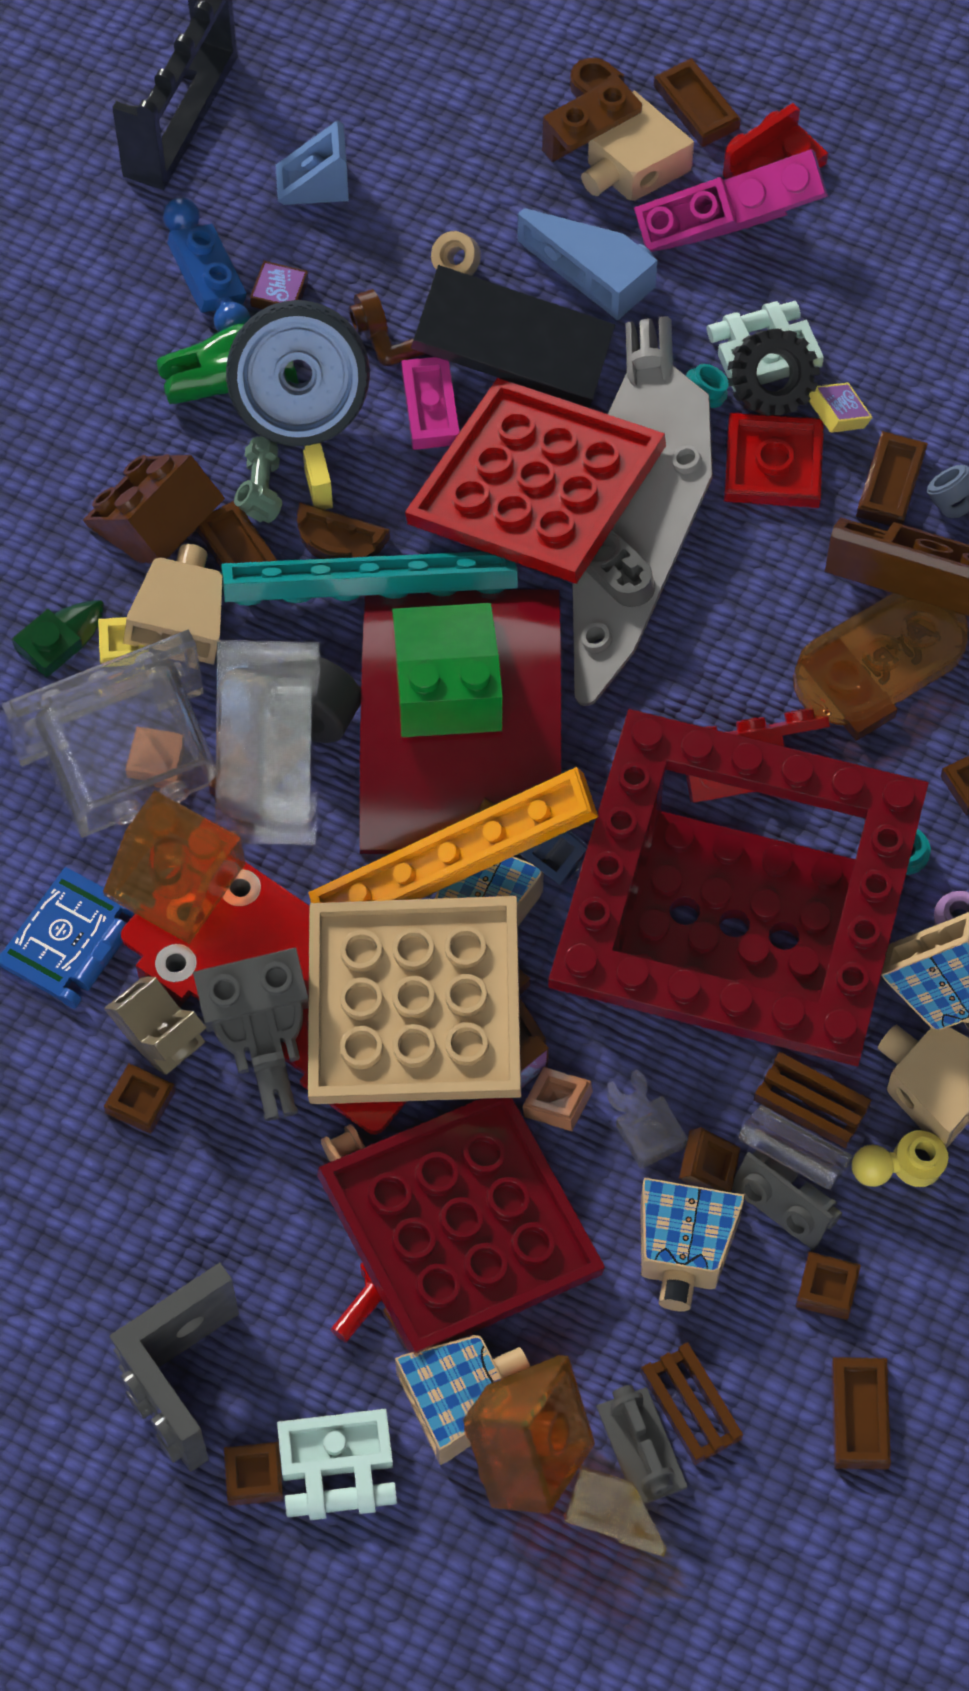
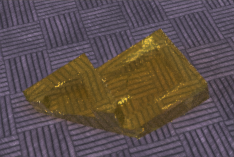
M580 1466L564 1517L565 1522L617 1538L621 1544L664 1557L666 1546L634 1483Z

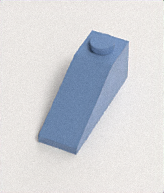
M526 208L518 213L517 241L617 321L655 288L658 260L655 259L652 252L646 246L636 244L625 234Z

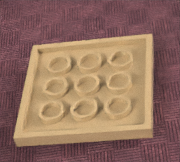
M517 896L310 903L308 1099L310 1104L521 1097Z

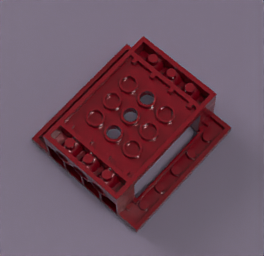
M628 709L597 813L598 817L594 823L550 972L548 988L858 1067L929 782ZM665 771L682 773L864 818L866 820L856 859L661 811ZM678 906H689L697 912L699 917L695 922L683 925L675 922L670 912ZM737 918L746 924L748 931L740 937H730L722 932L719 925L726 919ZM784 930L792 933L798 943L791 949L782 950L776 948L770 942L769 937L776 931Z

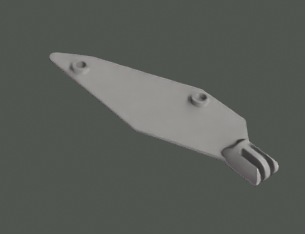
M668 316L659 317L660 349H658L656 331L651 318L640 320V350L634 322L626 323L627 373L608 412V415L665 433V449L613 527L651 567L655 581V592L653 597L643 605L627 607L621 605L610 596L586 571L577 584L573 583L574 692L577 702L583 706H590L600 698L635 653L713 478L710 397L704 390L673 366L672 321ZM601 546L593 560H607L614 554L615 549L611 546ZM624 568L620 570L624 584L630 582L636 586L641 583L640 580L632 581L625 574ZM603 639L601 642L593 644L596 640Z

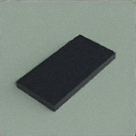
M438 265L411 349L590 408L615 324Z

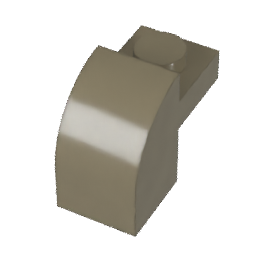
M141 977L104 1008L134 1047L153 1067L164 1075H167L205 1043L200 1033L206 1029V1026L194 1011L181 1010L156 977Z

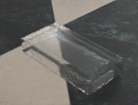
M760 1105L744 1123L738 1136L740 1141L826 1189H831L846 1171L853 1157L848 1152L763 1105Z

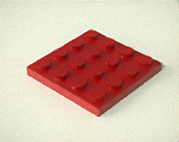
M497 378L405 511L407 524L577 584L665 449V433Z

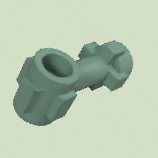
M262 436L253 438L249 445L245 447L244 457L247 458L246 468L251 470V480H247L240 485L234 497V504L243 510L246 515L260 523L262 521L270 523L278 516L282 507V499L277 496V493L269 489L270 472L279 468L280 458L277 457V443Z

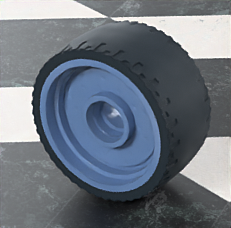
M291 300L264 308L242 326L233 340L228 354L226 381L234 408L253 431L278 444L308 446L322 443L335 437L345 430L356 418L367 396L370 368L363 341L354 327L343 316L319 303ZM293 360H303L311 367L312 375L304 383H292L287 379L284 372L287 364Z

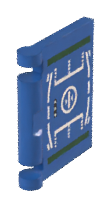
M64 867L0 954V967L61 1000L70 1008L76 1009L82 999L76 992L67 987L71 982H74L80 988L86 991L90 990L123 944L121 930L127 923L118 919V917L123 912L129 918H132L142 907Z

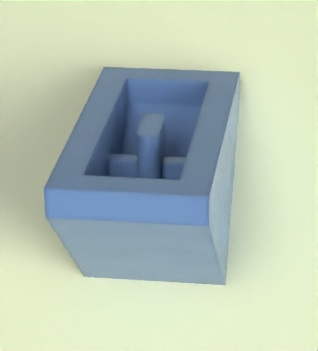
M335 121L276 164L278 202L284 205L349 201L343 123Z

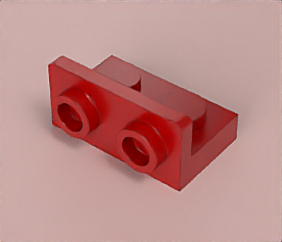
M791 103L781 111L771 112L760 125L746 134L742 133L735 136L729 142L725 149L723 177L729 179L811 149L815 152L819 168L827 164L828 152L798 125L800 108Z

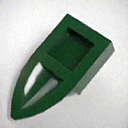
M96 600L77 603L63 608L55 614L49 609L45 610L12 638L14 649L48 678L80 651L93 637L98 628V619H101L103 615V601Z

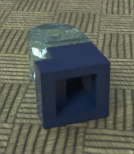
M569 830L519 854L558 885L570 884L581 868L588 844Z

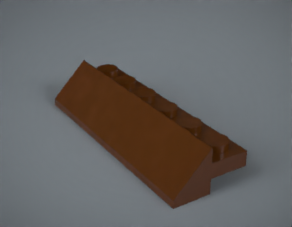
M841 517L834 525L826 560V573L969 616L968 544L895 522L892 523L888 531Z

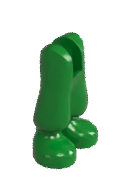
M238 323L229 326L200 343L157 359L158 373L162 379L166 380L164 392L169 404L185 403L209 396L229 393L226 381L227 358L233 340L244 324ZM291 361L285 367V375L292 383L299 384L293 361Z

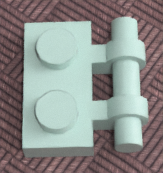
M778 301L762 305V310L742 316L738 312L723 316V321L707 325V334L711 343L725 339L729 341L719 344L718 357L728 378H732V370H727L729 361H734L735 355L732 352L735 347L741 346L743 344L742 340L749 336L750 332L767 328V330H791L797 333V338H805L810 343L807 349L815 351L817 359L813 360L814 367H822L824 356L807 320L790 325L788 323L800 318V309L796 301L781 305ZM777 354L766 355L761 359L757 367V378L761 385L790 376L788 363Z
M386 1409L277 1422L283 1480L305 1479L307 1493L285 1495L287 1518L309 1515L310 1520L326 1519V1513L359 1509V1514L375 1513V1507L397 1504L395 1482L375 1485L372 1483L371 1470L393 1468ZM355 1473L356 1487L323 1491L322 1476Z

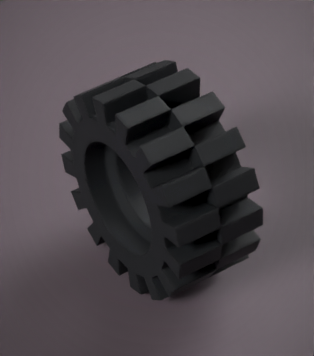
M769 329L747 336L742 340L743 344L741 346L735 347L732 352L735 355L734 361H729L727 370H732V378L727 379L729 386L735 387L736 392L733 396L737 401L745 403L743 406L745 409L756 411L758 415H783L798 410V406L805 405L811 399L808 397V394L816 391L818 383L813 381L814 376L820 375V367H814L813 360L817 359L815 351L807 349L810 343L805 338H797V333L791 330ZM768 354H777L783 357L789 366V380L778 391L765 389L757 378L758 364Z

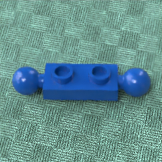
M180 197L171 200L163 212L164 223L170 230L167 244L200 312L217 310L214 315V326L217 332L238 323L245 324L251 318L249 311L243 306L247 293L213 224L197 226L200 220L199 209L190 199Z

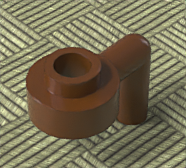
M374 289L354 295L355 305L348 308L352 325L357 333L364 332L367 339L371 340L380 364L391 366L403 360H409L426 354L411 349L413 339L392 345L388 334L386 316L381 301Z

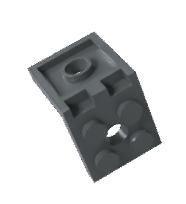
M220 1262L109 1335L110 1340L116 1347L113 1350L121 1364L119 1365V1369L122 1372L120 1377L128 1390L125 1393L142 1419L149 1415L153 1417L150 1421L158 1433L155 1437L170 1461L174 1463L181 1458L190 1472L209 1460L201 1428L164 1377L159 1367L239 1315L232 1278Z

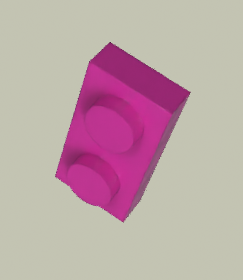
M438 357L403 360L402 376L413 450L451 446L459 434V426L449 361Z

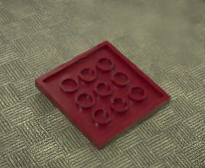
M512 1098L476 1100L322 1165L318 1169L317 1177L409 1353L413 1352L414 1355L427 1348L456 1341L601 1276L605 1269L601 1258Z

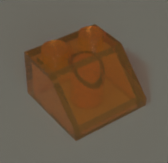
M154 790L124 833L103 890L104 896L190 944L246 865L241 837Z
M558 1355L487 1385L463 1419L465 1435L470 1440L478 1465L479 1478L484 1484L491 1508L550 1514L595 1445L569 1356Z

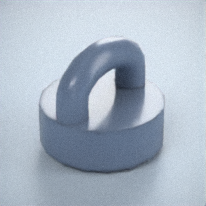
M956 465L938 474L928 485L927 493L934 505L948 518H960L969 512L968 466ZM963 498H965L959 505H957V506H952L953 504H955V503L961 501Z

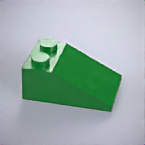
M491 603L392 609L401 736L416 737L502 731L503 697Z

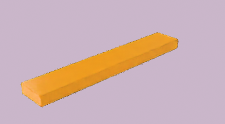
M575 767L308 892L311 903L422 899L597 818L598 814L584 772Z

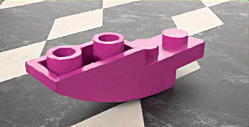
M811 149L726 180L719 177L634 207L645 246L651 252L715 238L786 216L787 210L825 198L828 195L815 152Z

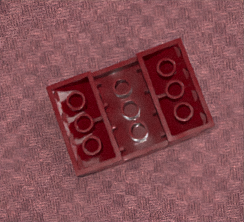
M504 589L496 594H485L477 590L456 591V593L449 596H435L425 592L408 593L405 597L396 599L385 598L381 595H365L360 720V854H391L474 815L484 797L498 804L561 774V630L559 590ZM491 603L503 697L502 731L402 737L392 609Z

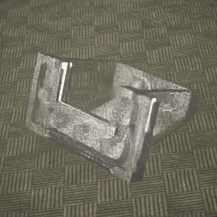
M189 629L1 704L13 750L20 766H25L42 758L45 759L81 838L115 824L125 825L134 822L144 812L161 805H176L185 800L189 794L208 787V784L218 774L217 766L189 701L191 698L204 694L197 646Z
M217 641L216 842L316 845L318 793L311 792L312 694H319L320 642Z

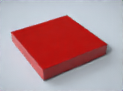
M729 413L724 502L819 508L822 480L823 421L819 418Z

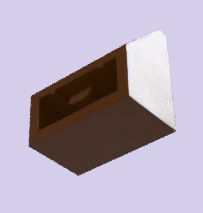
M142 455L127 465L123 471L125 477L115 487L104 490L94 499L92 503L94 509L83 521L90 529L137 562L153 563L156 558L168 559L217 508L225 497L192 455Z

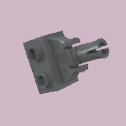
M296 947L193 972L207 1032L214 1031L220 1043L229 1052L234 1054L238 1073L244 1074L249 1072L245 1051L250 1052L264 1109L265 1121L279 1119L274 1097L275 1093L279 1094L284 1118L297 1114L298 1109L295 1106L281 1043L284 1042L290 1062L299 1060L300 1055L296 1038L302 1027L303 1009L309 1008Z

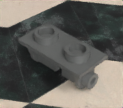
M759 1149L753 1154L748 1152L734 1178L732 1189L738 1194H743L747 1202L754 1205L783 1227L789 1234L814 1251L827 1228H833L842 1215V1212L836 1208L837 1201L827 1197L808 1181L799 1190L794 1187L793 1184L799 1175L778 1160L771 1151H768L766 1154Z
M632 1385L620 1387L612 1393L613 1400L596 1405L636 1507L688 1488L647 1387L637 1391L634 1390Z

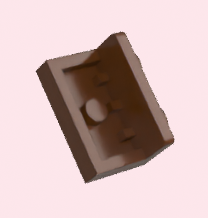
M616 76L543 116L542 151L553 163L586 145L594 138L642 112V103L621 78Z

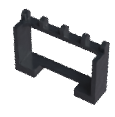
M188 0L190 24L184 34L177 36L174 42V52L166 67L159 69L155 75V86L148 99L142 100L137 106L127 105L118 101L113 105L112 110L123 177L165 190L238 58L232 0ZM183 78L193 81L161 137L159 120Z

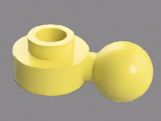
M923 1130L912 1131L906 1134L894 1151L890 1153L879 1145H866L860 1148L852 1159V1172L861 1184L869 1187L883 1185L891 1178L893 1173H896L908 1185L926 1187L935 1183L946 1169L948 1151L942 1140L935 1134ZM915 1149L925 1150L930 1156V1161L919 1159Z

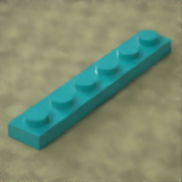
M484 551L221 564L225 602H235L245 606L259 604L262 600L283 599L289 603H303L311 598L332 597L340 601H350L362 595H381L385 598L396 599L405 597L408 593L429 592L435 596H449L456 593V591L477 590L485 594H496L504 589L517 588L518 570L515 562Z

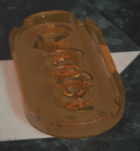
M892 593L812 640L803 648L793 674V686L796 696L805 709L814 708L815 717L827 716L832 724L848 725V722L866 719L891 703L897 704L947 674L960 663L968 643L967 635L969 630L966 616Z

